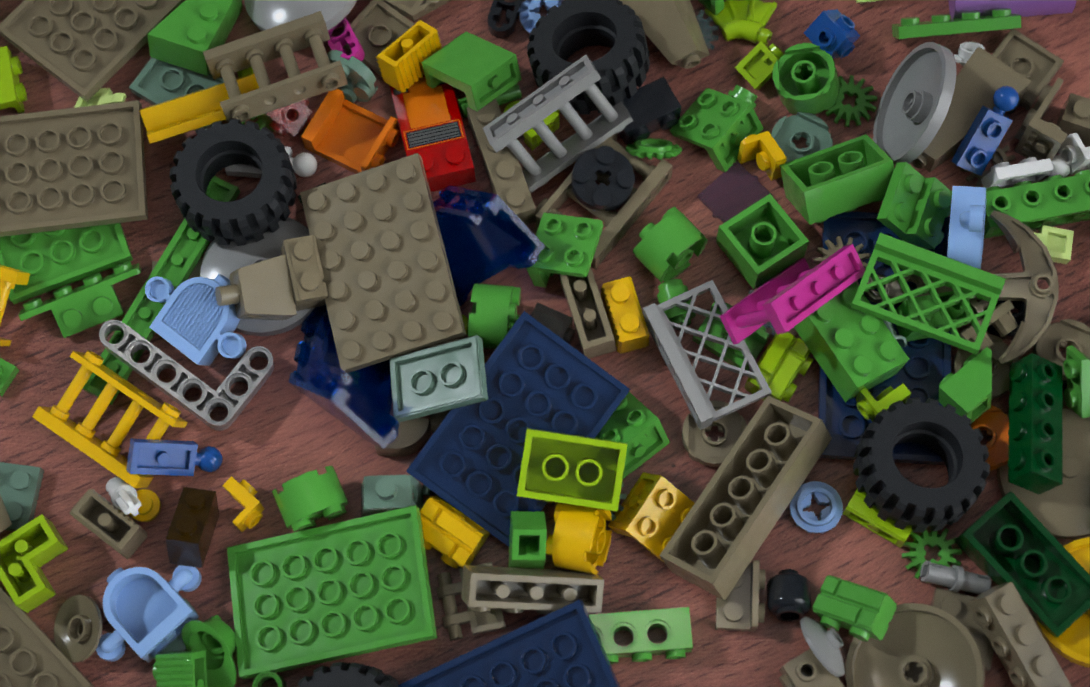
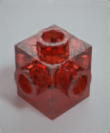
M304 99L263 115L272 121L269 127L282 137L286 134L295 137L297 133L303 134L311 121L309 118L313 111L308 108L310 102ZM289 109L292 111L291 119H288L287 112Z

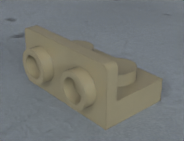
M752 560V563L748 565L725 601L716 597L715 630L756 632L758 623H764L765 603L759 602V589H765L766 572L765 569H760V560Z

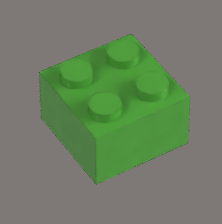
M768 194L720 225L716 243L754 290L800 258H803L809 240L773 196Z

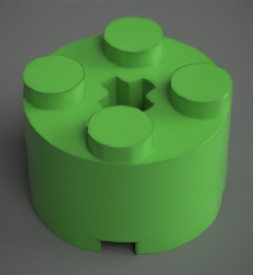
M812 43L796 44L785 50V54L779 61L777 59L772 72L773 82L782 104L792 114L804 112L815 115L832 108L840 88L839 77L832 56L820 49V46Z
M672 207L663 215L659 223L656 225L653 222L649 223L639 233V237L642 240L635 246L632 252L662 283L663 281L666 282L676 278L691 265L688 261L693 253L698 257L707 245L708 239L676 207Z
M475 283L470 301L473 302L472 312L469 313L468 338L478 335L483 340V348L496 349L520 317V315H517V306H520L521 288Z
M326 466L327 473L319 475L316 469L281 484L284 490L282 492L276 488L272 491L287 529H293V531L297 532L312 529L317 526L315 523L317 519L328 517V520H332L347 513L345 506L349 502L333 466Z

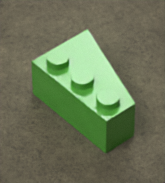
M185 0L147 34L150 57L208 76L210 70L203 51L225 43L243 9L242 0Z

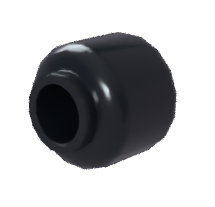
M792 569L781 570L778 575L773 576L767 583L769 611L783 622L801 620L803 615L807 614L811 609V586L809 580Z

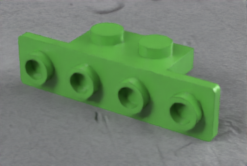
M130 261L122 263L113 268L114 273L102 277L101 273L84 279V285L72 289L71 285L54 291V297L42 301L41 297L24 303V309L20 310L18 316L23 321L51 310L63 337L66 338L123 315L124 310L113 288V284L140 274L142 268L139 263L134 265Z

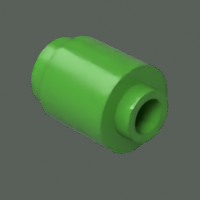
M672 279L658 286L659 293L657 298L660 304L689 290L686 285H683L681 279ZM691 299L688 300V301H686V302H684V303L690 305ZM675 306L664 312L669 321L683 325L688 310ZM691 312L687 326L692 323L691 319L696 316V313Z

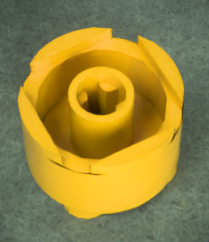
M558 503L554 511V521L556 522L553 535L550 534L546 541V554L552 555L554 565L559 568L597 575L599 571L596 569V566L603 567L610 548L612 531L606 530V520L612 521L611 511Z

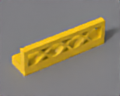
M254 73L236 79L241 95L259 89ZM221 83L140 109L149 143L210 125L213 122L226 120L220 102L229 99L225 84Z

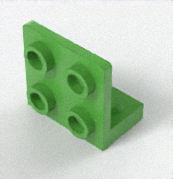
M706 88L680 117L677 124L670 129V132L677 138L705 148L716 168L727 172L737 160L741 141L749 135L759 134L763 130V126L751 103Z
M543 212L525 265L533 285L546 288L549 277L553 276L554 273L587 277L604 227L602 220Z
M628 392L595 437L597 439L628 444L623 479L670 443L659 418L630 392Z

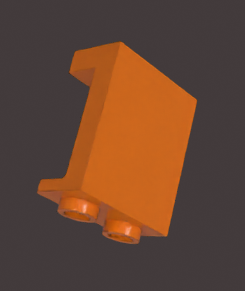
M335 89L327 93L301 138L305 149L356 174L383 165L385 162L384 155L389 147L393 148L396 145L401 131H399L397 118L390 116L387 120L346 100L343 91Z

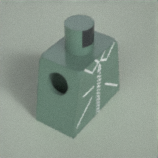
M412 475L365 476L361 486V517L416 505L421 510L424 506L423 485Z

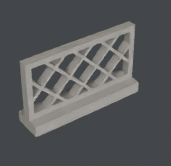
M713 280L658 305L653 303L643 308V316L647 328L699 430L712 425L713 421L761 400L772 393L745 340L734 345L730 341L729 335L725 340L708 334L713 319L721 321L720 314L716 313L717 307L721 314L728 310ZM710 291L715 301L712 312L694 306L697 296ZM692 299L690 305L684 303V302H686V301ZM675 306L688 310L683 325L669 321L664 311ZM691 312L709 317L705 332L686 327ZM674 329L680 331L678 337H677V335H676ZM684 332L702 338L697 353L683 349L681 340ZM706 340L724 345L719 361L701 355ZM728 347L742 352L744 361L741 368L723 362ZM688 357L695 359L693 366ZM698 361L717 366L712 382L697 376L695 369ZM746 364H748L751 371L745 370ZM720 368L739 374L734 389L715 383ZM742 375L756 379L761 390L751 395L737 391ZM702 385L709 387L708 393H706ZM713 389L732 395L728 406L715 411L710 401ZM735 396L742 398L733 403Z

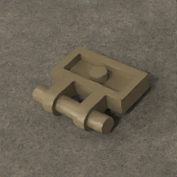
M488 562V563L478 564V565H475V566H493V565H492V562ZM460 568L461 580L463 582L464 568ZM450 572L437 575L439 587L436 590L438 599H442L445 613L442 620L444 628H448L450 641L463 638L461 625L467 623L471 624L473 636L506 629L502 608H490V611L482 612L471 610L467 606L468 611L458 613L455 596L461 595L462 582L452 584Z

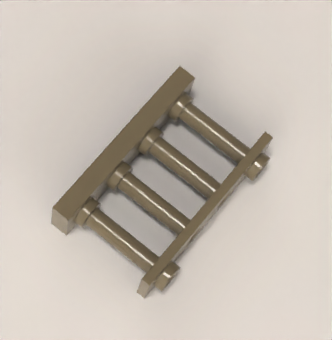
M321 11L203 51L213 79L222 77L229 99L220 102V105L228 123L230 119H240L241 122H244L250 118L327 91H333L348 84L341 61L330 63L323 42L330 40V35ZM311 46L319 68L301 74L293 52ZM282 57L289 78L271 84L264 62ZM252 67L259 89L241 95L234 73Z
M615 133L595 148L610 146L613 150L620 152L628 159L633 170L643 176L642 180L644 181L638 189L632 188L628 200L619 212L596 208L593 210L582 205L572 191V172L550 199H543L536 208V227H539L543 212L564 215L558 210L569 197L605 222L604 226L606 228L601 233L591 267L595 270L672 178V164L662 159L657 166H649L637 156L629 154L624 147L615 142L618 139V133ZM606 173L596 174L597 180L600 183H604L606 186L610 184L608 181L609 175Z

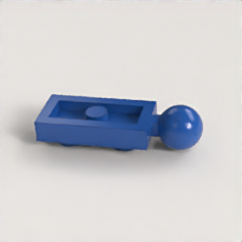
M1002 86L995 91L993 95L995 106L993 109L986 106L981 107L951 160L956 166L977 175H982L1013 121L1004 115L1006 111L1013 110L1019 102V94L1013 87Z
M130 438L126 471L129 474L194 476L195 465H198L205 472H214L220 468L223 457L221 452L212 446L204 447L197 452L198 444L194 441Z

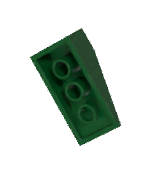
M1012 491L1001 497L955 539L956 544L986 575L990 576L997 585L1012 581L1031 616L1055 638L1059 637L1090 608V575Z

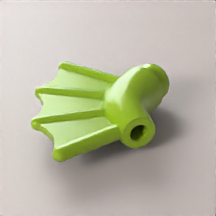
M726 0L724 2V9L716 16L707 8L704 11L721 28L725 41L743 39L752 43L762 41L768 44V40H771L772 32L769 29H765V26L775 11L777 2Z

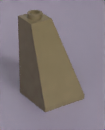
M620 0L623 5L630 6L635 11V15L639 16L644 33L671 64L689 69L699 65L702 58L710 55L690 0Z
M978 46L956 76L952 101L939 131L923 153L911 163L917 168H924L929 172L933 171L955 155L981 107L994 108L993 95L998 88L1010 86L1019 94L1018 105L1013 110L1006 111L1004 114L1009 116L1018 108L1031 80Z

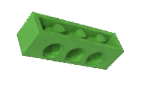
M689 607L589 614L610 664L618 663V658L632 657V662H646L652 660V655L663 654L666 655L668 660L686 658V653L692 652L693 641ZM652 628H660L665 632L666 640L660 644H655L649 640L647 633ZM620 630L628 631L633 637L632 643L628 646L618 645L613 638L615 633Z

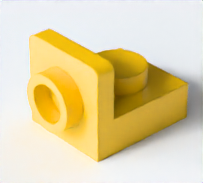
M769 131L757 135H749L741 141L737 156L741 164L756 158L758 167L766 172L771 181L782 177L780 165L786 163L787 157Z

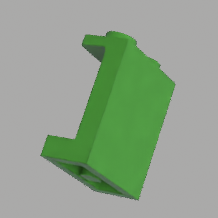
M467 31L421 62L429 87L434 88L440 83L445 82L465 92L468 107L475 111H479L522 80L516 54Z

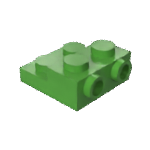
M907 162L896 163L877 220L903 241L924 249H935L944 237L941 229L945 218L951 212L952 191L936 177L925 178Z

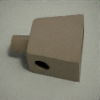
M280 255L236 269L229 276L231 285L219 286L215 289L217 304L219 306L234 304L236 316L239 319L287 320L297 315L286 255Z

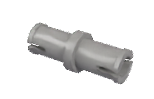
M926 560L921 567L920 578L922 582L945 586L952 592L957 593L959 590L980 595L991 588L990 576L964 571V568L958 565L948 567Z

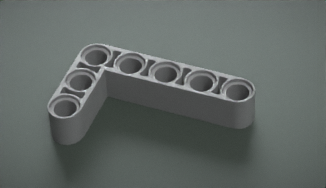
M112 319L106 321L99 330L100 340L109 353L216 431L226 430L234 423L274 370L272 353L263 346L252 347L215 391L125 323ZM118 330L124 333V337L119 343L111 344L107 341V337L112 331ZM143 349L150 352V357L146 362L136 363L133 361V356L138 350ZM255 357L266 358L268 365L262 370L253 369L250 363ZM164 369H173L176 372V376L171 382L166 383L159 380L160 372ZM238 381L248 385L247 392L240 396L230 392L231 386ZM190 388H198L202 391L200 399L195 402L187 401L184 395ZM216 407H224L227 409L228 415L222 421H214L210 418L211 411Z

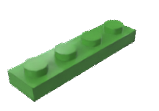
M1007 8L992 10V15L981 16L980 11L963 12L962 18L950 19V14L932 15L931 21L920 22L919 17L901 18V24H892V37L906 39L1021 28V15L1011 14V9Z

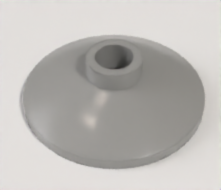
M810 617L802 618L800 620L801 630L814 655L832 675L836 677L843 676L845 674V666L839 648L844 646L840 635L833 628L827 631L821 624Z

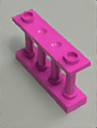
M853 244L843 246L813 269L809 268L805 258H800L719 317L734 345L743 341L767 322H771L777 335L786 333L862 277L865 268Z

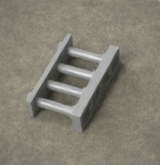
M587 55L581 57L483 127L489 144L496 152L504 147H508L525 169L522 172L530 193L548 183L551 178L577 161L583 153L594 149L615 133L622 131L633 121L622 101L612 107L595 83L601 79V76ZM583 91L586 92L602 113V115L586 125L569 103L570 100ZM556 110L562 113L576 131L574 135L560 143L543 121V119ZM531 128L535 130L551 150L537 161L532 158L517 139Z

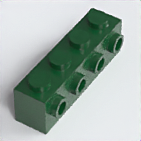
M1031 353L1010 365L1008 482L1036 494H1042L1063 484L1062 366Z

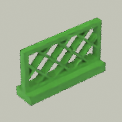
M880 233L851 308L977 355L1006 279ZM876 261L890 265L894 274L879 279L874 270ZM912 274L920 276L925 286L911 291L904 277ZM870 276H871L873 282L867 284L868 281H869V278H870ZM898 280L905 294L889 299L883 285ZM942 286L950 287L957 298L942 303L935 289ZM877 288L884 302L872 305L861 301L864 292ZM929 292L936 306L921 311L914 297ZM977 297L989 302L987 310L974 315L967 300ZM908 300L915 314L907 317L897 314L893 305ZM960 303L967 318L953 323L946 308ZM939 311L946 326L936 329L929 326L925 316ZM983 318V321H982L981 326H980V324H979V322H978L977 320H980V319ZM971 323L977 334L975 342L961 338L956 328Z

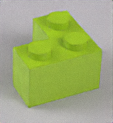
M43 514L0 540V580L15 605L27 613L56 595L40 567L69 549L53 522Z

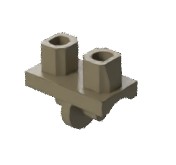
M974 298L969 300L974 315L983 312L989 304L985 300H980L979 302ZM1010 300L995 307L989 325L992 324L1001 337L1018 327L1014 316L1010 312L1014 308ZM983 318L980 319V320H977V321L979 322L980 326H981V323H982V321H983ZM972 324L959 332L961 338L975 342L977 334ZM986 333L978 354L986 347L989 348L994 344Z

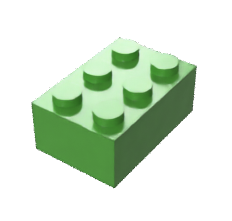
M865 134L780 165L786 198L811 225L824 222L828 218L844 212H852L857 207L868 203L882 201L894 171L893 160Z
M856 282L794 326L845 403L857 397L860 390L864 388L869 390L895 376L909 360L882 319L851 308L859 287ZM863 294L861 301L871 304Z

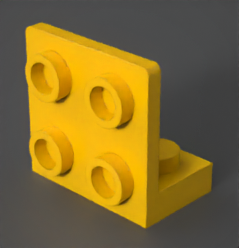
M643 472L628 494L627 499L622 503L621 506L624 507V510L616 512V519L610 521L608 527L617 534L634 538L664 563L660 554L695 503L663 476Z

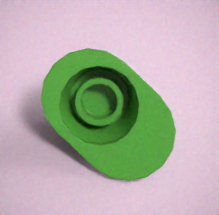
M218 615L212 616L204 622L192 620L186 623L182 629V640L188 651L206 650L208 687H234L237 678L235 664L232 659L236 650L235 632Z

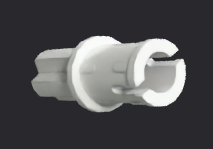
M119 477L111 478L106 484V491L111 496L112 504L122 510L125 515L131 513L133 517L139 514L137 509L142 504L137 498L136 490Z

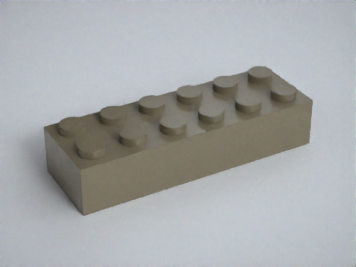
M771 396L766 397L660 554L661 559L672 573L724 601L726 600L832 438L822 419Z

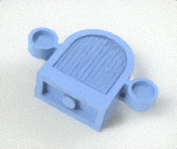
M953 186L947 257L981 269L984 249L987 204L986 187Z
M219 273L215 279L194 277L182 282L175 290L172 282L164 277L156 276L147 281L145 285L147 298L153 302L165 303L149 328L194 363L210 366L218 353L225 358L237 359L245 353L247 348L245 338L238 333H233L240 320L236 316L234 304L219 306L216 301V287L231 285L230 279Z
M179 565L174 570L172 579L169 582L157 572L144 567H133L126 570L118 568L112 572L106 580L108 585L103 596V610L115 631L101 636L96 648L98 656L109 662L119 660L125 653L126 641L141 659L150 663L156 654L162 652L182 633L186 623L200 617L179 594L180 590L191 592L199 587L202 580L200 571L196 567Z

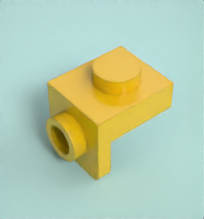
M231 476L222 486L244 507L242 512L232 522L243 532L246 528L252 529L257 525L263 516L262 512L265 508L254 497L258 492L246 480L243 479L239 483Z

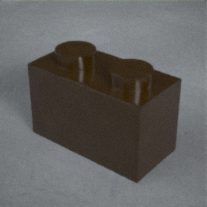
M183 487L166 536L170 564L203 567L219 518L216 491Z

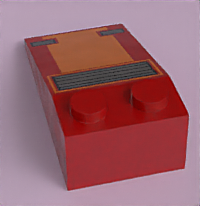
M425 75L419 78V81H415L414 85L409 89H406V92L401 93L390 86L406 157L419 153L422 157L430 192L476 182L474 165L453 86L442 82L436 87L431 88L427 85Z

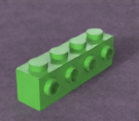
M1083 170L1074 176L1062 178L1061 175H1055L1046 178L1043 182L1037 183L1022 181L1016 183L1013 187L1001 189L1000 186L987 188L984 239L1004 235L999 226L990 217L993 210L1019 220L1031 230L1040 229L1042 225L1053 227L1090 220V170Z

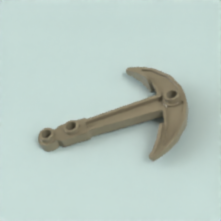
M993 210L990 215L991 219L1004 233L1013 253L1019 251L1023 272L994 274L1006 279L998 301H1022L1025 304L1023 321L1019 323L1008 348L996 360L1002 365L1015 360L1030 350L1050 325L1058 301L1059 283L1057 270L1049 251L1034 232L1019 220ZM912 274L904 277L906 283L914 282L917 289L925 286L920 276ZM877 275L879 279L885 278L883 275ZM871 277L869 278V281H868L867 284L873 282V280H872ZM898 280L884 285L889 299L905 294ZM1045 280L1048 283V288H1039L1037 281ZM947 286L935 289L937 293L953 291L952 288ZM874 289L864 292L870 301L874 303L883 302L879 292ZM926 292V293L921 294V295H918V296H916V297H921V296L930 295V293H929V292Z

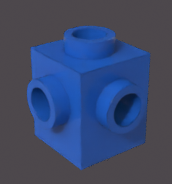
M838 9L822 11L804 32L813 44L820 46V49L828 52L832 58L841 59L853 51L855 48L853 44L860 37L859 33L854 29L855 24L846 15H842Z

